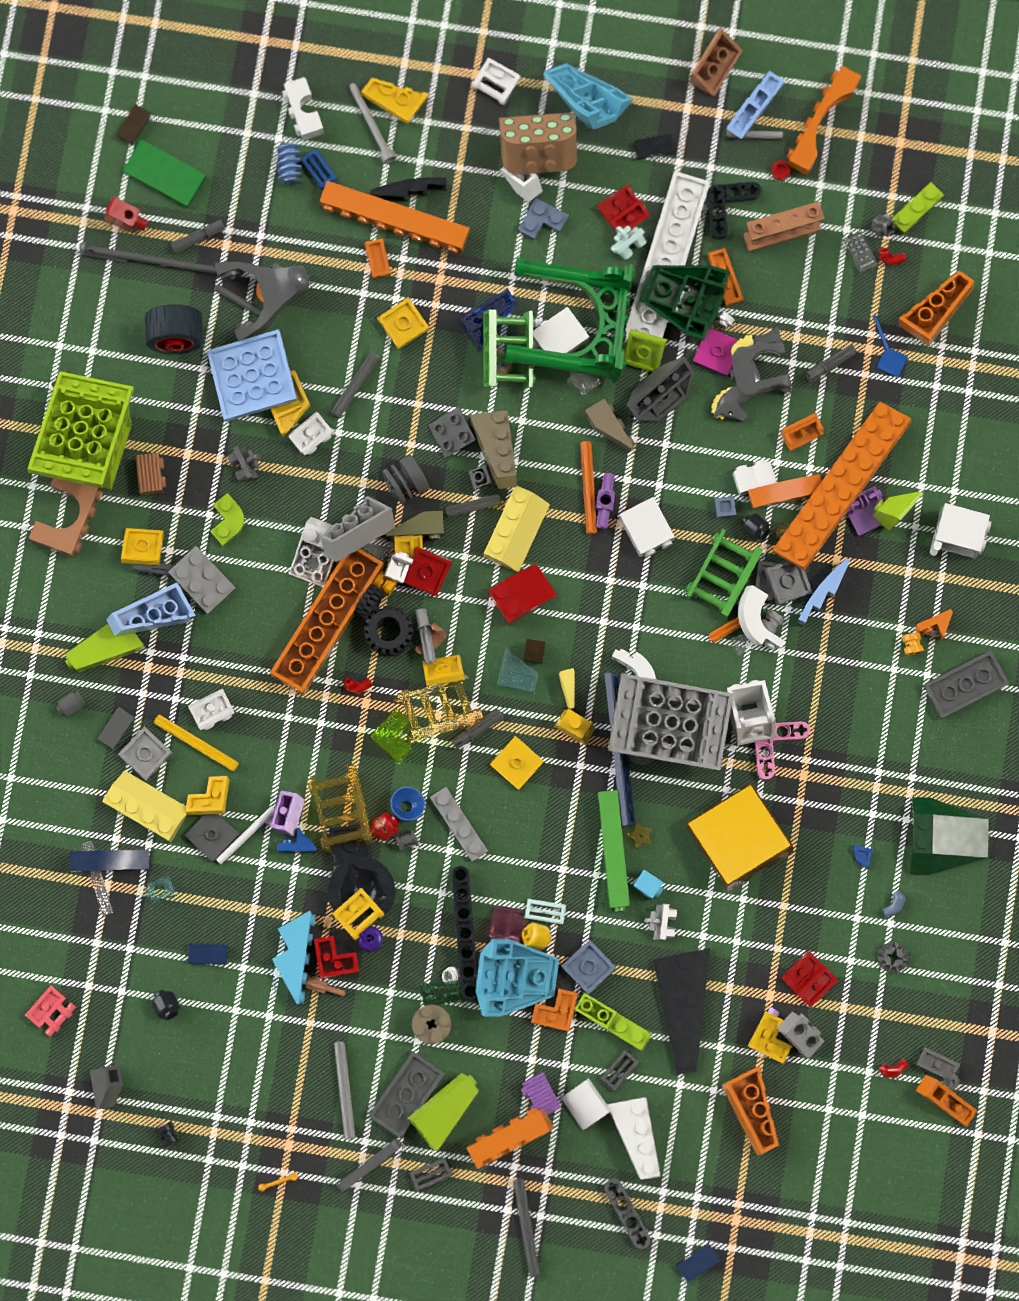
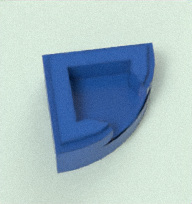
M854 845L853 853L856 861L868 869L873 849Z

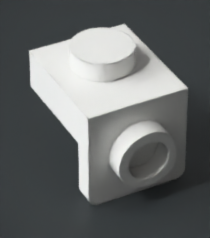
M403 552L391 555L384 577L403 583L413 559Z

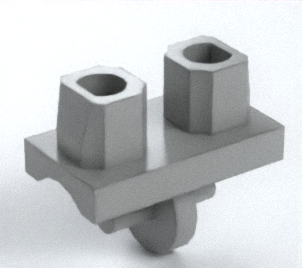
M667 904L656 905V912L651 911L650 918H645L644 920L645 923H650L649 931H654L653 940H666L667 938L675 937V928L667 927L668 920L676 919L677 910L670 908Z

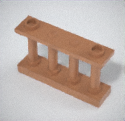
M818 201L747 222L749 232L744 233L743 236L748 252L818 233L821 231L819 221H823L825 218Z

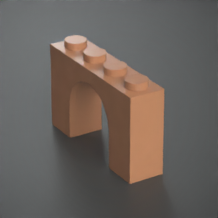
M53 478L50 485L53 490L71 496L78 501L80 506L79 517L74 524L62 529L36 521L29 539L35 544L74 558L75 554L80 552L82 546L80 541L82 536H86L89 526L87 524L89 519H93L96 508L94 507L96 502L101 500L103 491L102 488Z

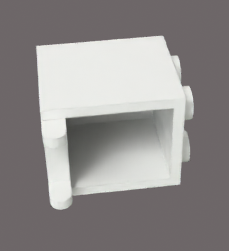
M945 503L939 513L930 555L936 556L941 549L975 559L985 549L987 540L984 539V536L989 533L991 527L990 515Z
M754 680L748 684H735L727 688V693H733L730 719L737 745L775 738L776 720L765 680ZM753 703L757 705V708L740 712L738 710V706Z

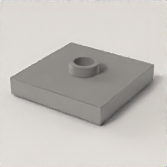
M144 726L118 755L147 781L173 753Z

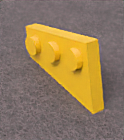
M371 78L361 92L363 97L407 125L429 95L424 92H414L410 88L396 87L392 83Z

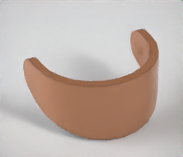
M433 623L431 625V636L435 650L444 641L446 631L436 623ZM421 643L415 648L419 654H423Z

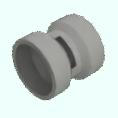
M769 609L765 619L761 621L768 631L775 634L776 628L784 622V619L777 612Z

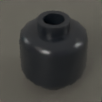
M758 514L747 515L742 520V533L752 541H763L769 535V522Z
M161 990L154 995L155 998L151 1004L158 1018L171 1020L178 1015L180 1003L173 992Z

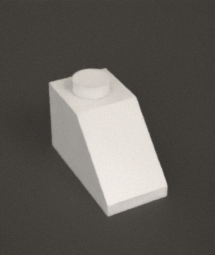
M504 167L500 169L515 192L526 201H531L543 192L538 175L535 173L513 174L505 170Z

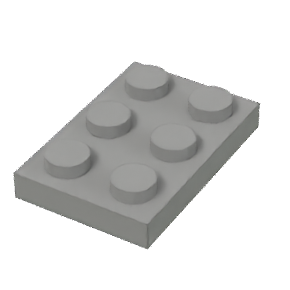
M197 546L168 571L207 614L235 589L233 584Z

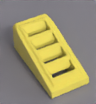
M572 668L559 673L567 707L570 710H574L575 671Z

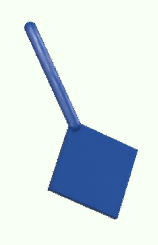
M874 315V321L885 347L876 368L898 378L908 356L888 347L878 318Z

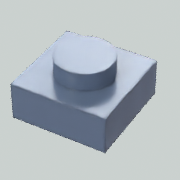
M734 496L715 498L717 518L736 516Z

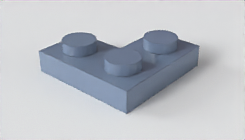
M535 198L518 228V232L535 240L543 225L560 233L569 215Z

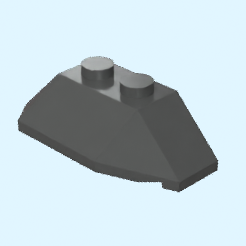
M685 357L661 365L633 389L627 407L638 421H660L688 396L695 371Z

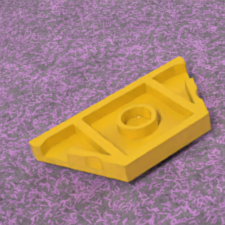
M291 371L298 401L271 408L282 436L288 433L311 406L296 371Z

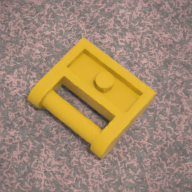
M362 888L332 913L355 941L360 937L359 934L376 919L382 918L385 915ZM371 907L374 912L353 929L350 924Z

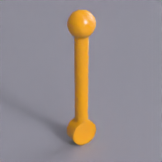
M291 1173L290 1176L274 1182L260 1184L258 1189L263 1192L271 1186L288 1180H297L298 1175Z

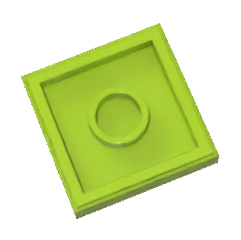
M630 329L623 359H626L627 365L654 372L660 367L667 339Z

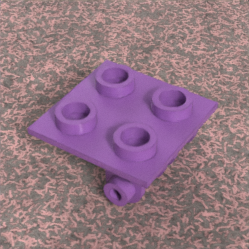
M876 486L861 492L847 511V515L858 536L881 525L872 517L876 512L874 507L882 500V493L879 489L877 490Z

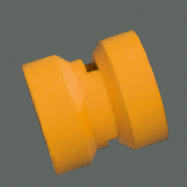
M382 570L373 585L383 590L385 595L389 597L398 582L384 577L385 571Z
M911 633L902 636V642L906 646L904 649L906 656L924 652V648L920 644L922 639L921 633Z

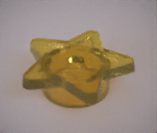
M636 823L635 831L628 834V837L635 841L636 848H639L643 843L652 844L649 837L652 828H643L639 823Z

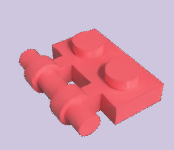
M50 986L25 1016L39 1028L47 1023L49 1028L45 1033L51 1037L55 1031L58 1032L61 1029V1024L73 1015L72 1012L76 1006L71 1002L66 1008L61 1005L66 998L53 986ZM58 1009L61 1014L53 1021L50 1017Z

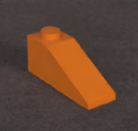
M925 1075L915 1090L926 1100L966 1127L977 1112L975 1108L940 1081L928 1075Z

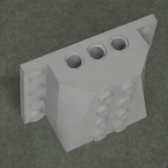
M622 673L608 751L720 770L733 693Z

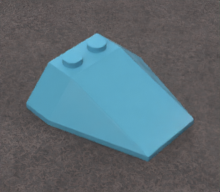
M568 64L544 71L543 74L577 118L586 127L593 130L615 122L633 100L618 88Z
M492 939L480 953L476 995L482 1015L484 1017L504 1016L554 997L559 958L510 939Z

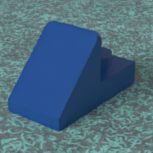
M298 828L297 843H294V840H282V843H277V851L279 853H317V847Z

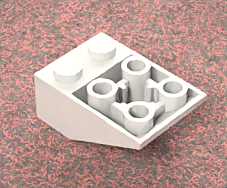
M313 517L309 518L289 571L290 575L324 587L335 561L324 555L321 535L333 525Z

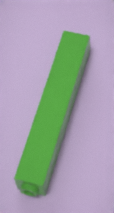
M618 790L598 792L609 907L614 909V912L626 911L630 903Z

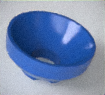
M402 787L393 793L390 800V809L397 819L411 822L418 819L424 812L425 800L417 789ZM403 802L409 803L411 810L403 812L400 804Z

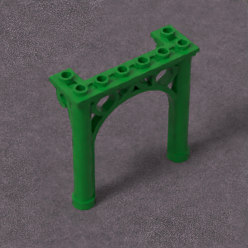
M517 257L514 276L573 285L585 291L596 305L599 326L594 340L581 351L560 353L507 344L504 363H519L609 377L612 383H616L618 377H622V372L626 368V359H623L625 349L622 348V342H625L627 334L624 331V325H627L628 314L625 313L626 307L628 308L630 303V296H627V292L631 289V284L634 283L635 272L632 271L633 264L625 266L623 270L618 267H607L604 272H595L526 261L525 258ZM590 286L599 287L602 289L597 294L594 291V289ZM605 293L611 294L613 305H604L600 297ZM616 308L615 321H612L608 316V312ZM609 331H614L613 342L605 338V334ZM598 344H605L608 347V355H598L595 347ZM588 353H591L593 359H586L582 357L587 355Z

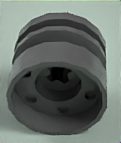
M410 454L399 460L400 470L393 464L390 465L392 475L386 468L382 470L389 491L402 505L406 503L403 494H406L412 500L413 496L410 490L414 489L420 495L430 489L423 472Z

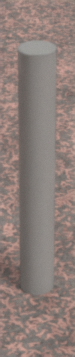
M726 131V138H739L730 131ZM748 131L743 138L783 139V132Z

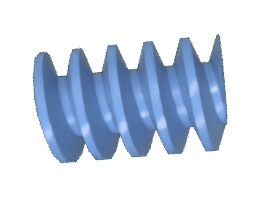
M287 143L277 148L279 153L277 155L279 160L277 165L280 168L278 169V174L280 175L278 181L282 184H302V180L297 179V177L302 176V173L296 172V170L302 168L300 165H296V163L301 162V159L296 157L301 152L295 150L300 147L299 144Z

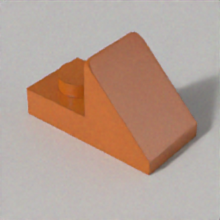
M947 610L917 624L914 627L916 633L923 632V635L934 631L933 627H935L942 640L946 634L953 613L952 610Z

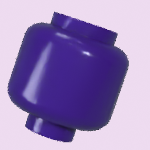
M374 926L367 927L359 934L358 943L367 952H375L383 944V935Z

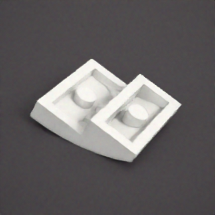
M589 1078L561 1098L582 1130H585L611 1112Z

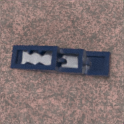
M149 850L69 852L70 872L150 870Z

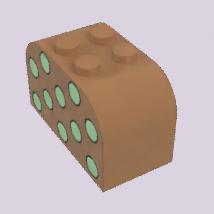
M574 112L499 118L502 164L508 172L513 174L559 172L571 169L576 165L577 134Z

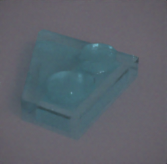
M505 648L497 685L535 693L539 674Z

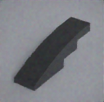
M423 177L388 183L370 190V195L384 200L408 202L409 195L427 196L428 189L447 190V177Z

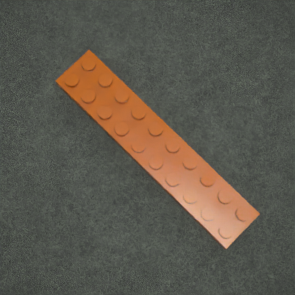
M879 402L772 549L773 553L805 571L912 422L911 418Z

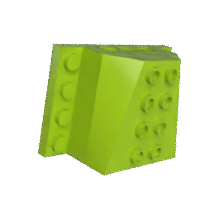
M59 371L27 468L28 473L98 488L105 487L112 490L132 427L129 404L134 392L133 386Z

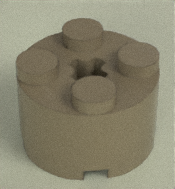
M426 1005L415 1013L412 1020V1029L420 1041L427 1044H436L448 1036L451 1029V1020L448 1013L442 1007ZM435 1019L437 1027L429 1030L426 1024L427 1020Z

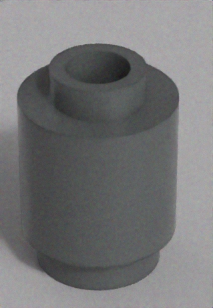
M77 691L57 702L59 705L56 708L62 717L66 715L68 718L81 710L82 706L86 703Z

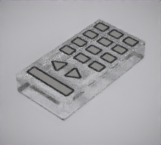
M862 232L844 239L860 274L878 265Z

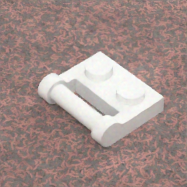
M488 58L471 87L475 90L479 89L497 99L504 106L520 80V75ZM483 78L504 89V93L501 94L482 83Z

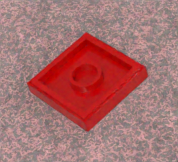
M417 546L411 558L413 562L409 565L403 583L437 596L452 561Z

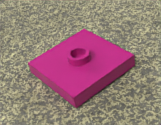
M712 329L705 341H701L693 363L728 377L732 367L731 348L739 340Z

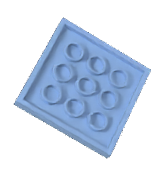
M279 329L207 351L225 422L298 401Z

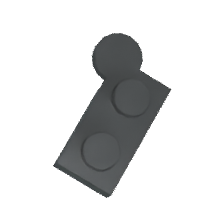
M924 1047L916 1065L944 1078L943 1083L950 1090L956 1089L959 1086V1079L955 1074L960 1064Z

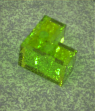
M396 708L370 736L371 740L399 765L412 752V748L400 738L411 725V721Z

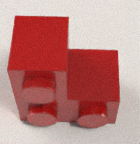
M334 936L314 939L321 979L360 973L356 952L337 955Z

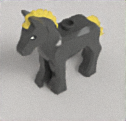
M775 328L764 335L756 336L754 339H752V335H746L744 339L740 338L731 348L733 370H730L731 381H735L736 386L722 390L721 394L715 396L711 411L713 419L720 417L723 420L727 417L745 421L748 417L747 412L739 404L755 398L762 392H769L771 390L792 392L789 374L761 380L754 362L755 357L764 352L775 353L778 356L785 355L779 328Z

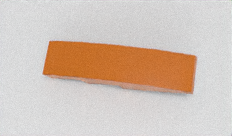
M820 474L749 489L748 494L752 508L772 506L787 501L789 503L811 497L822 480Z

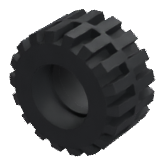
M383 606L382 609H375L376 611L372 612L369 615V619L365 622L364 631L368 645L374 652H378L379 655L384 654L386 657H390L393 654L396 656L399 652L403 653L405 648L409 647L410 641L413 638V628L409 616L402 609H396L395 606ZM386 621L395 622L400 627V635L393 641H384L378 636V627Z

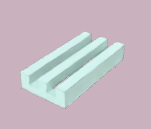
M528 899L525 919L563 925L566 905ZM531 904L560 908L562 910L561 912L531 908ZM536 912L560 916V920L529 915V913Z

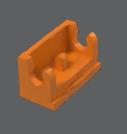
M814 413L782 429L780 434L791 452L823 436L824 429L817 414Z

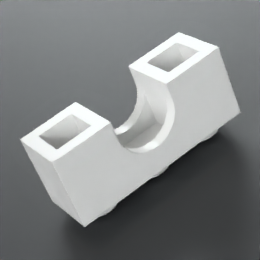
M306 78L284 84L285 91H282L285 102L289 101L291 108H288L291 119L295 118L297 124L294 125L297 136L301 135L304 141L324 134L318 112L305 113L301 110V106L305 102L312 100Z

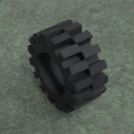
M373 584L369 585L357 603L354 613L364 620L369 619V615L372 612L374 613L381 603L385 592Z

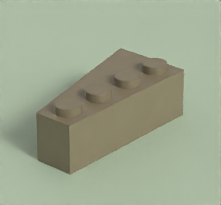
M507 410L469 415L470 427L476 436L485 461L488 463L497 488L517 487Z

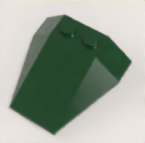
M653 265L640 301L687 336L705 341L713 328L723 302L730 271L709 265Z
M911 797L913 837L912 854L910 855V874L931 875L988 858L989 819L933 798Z

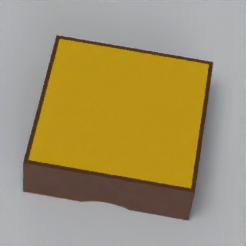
M752 783L686 822L687 831L700 851L709 859L713 871L727 892L752 878L758 871L775 864L793 853L792 843Z

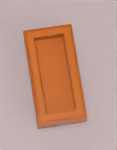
M383 238L364 242L372 278L378 279L391 276Z

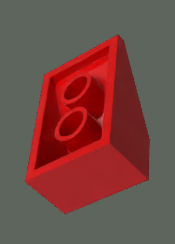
M537 564L509 577L488 590V595L508 626L557 596Z

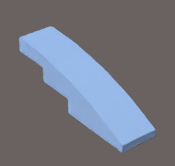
M769 71L760 85L758 84L751 96L744 102L726 129L742 140L785 81Z
M849 559L844 560L818 586L807 602L797 623L804 626L811 609L819 612L826 595L834 597L850 562Z

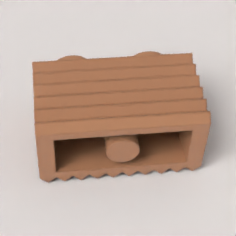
M158 453L135 455L140 495L164 493L163 488H166V478L161 473V469H164L163 458H160Z

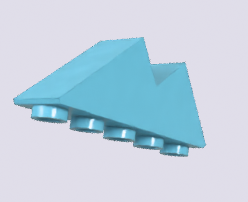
M311 911L278 928L289 950L272 959L297 1005L304 1004L305 998L302 986L306 984L308 973L304 971L305 965H309L310 953H307L308 945H312L313 934H310V928L315 925L316 917Z

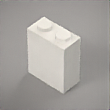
M568 307L533 330V347L535 349L573 353L589 342V335Z
M654 497L619 515V519L639 557L645 555L647 558L655 554L656 549L660 547L665 549L673 544L672 541H674L675 536Z

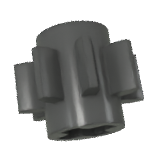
M879 214L874 218L872 231L876 232V236L881 238L883 236L889 237L894 232L895 221L891 220L892 216L887 214L882 216Z

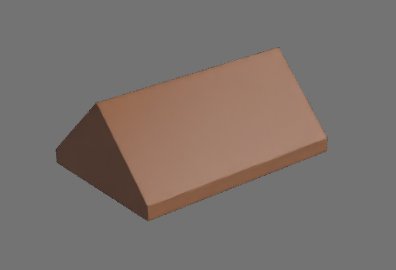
M719 28L694 68L689 82L711 96L716 95L743 51L722 28Z

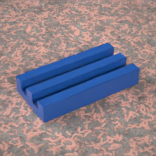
M316 149L301 158V163L321 190L325 188L327 181L335 182L337 180V177ZM313 155H315L331 178L328 179L312 158ZM307 159L311 162V164L314 166V168L317 170V172L320 174V176L325 182H321V180L315 174L313 169L307 163Z

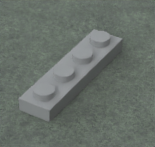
M447 787L430 797L471 862L488 852Z

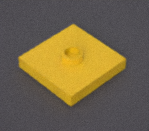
M409 297L377 318L398 350L430 329Z
M126 528L121 563L160 565L164 531Z
M460 655L437 658L436 662L431 665L422 661L427 686L465 680Z
M515 736L491 762L490 766L519 791L544 761Z

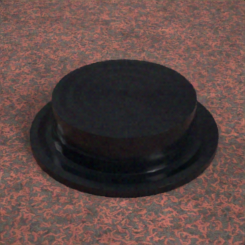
M355 857L344 861L333 871L328 882L327 894L334 912L361 888L385 915L389 912L395 899V883L391 873L382 863L368 857ZM371 907L367 909L351 924L359 925L374 912Z

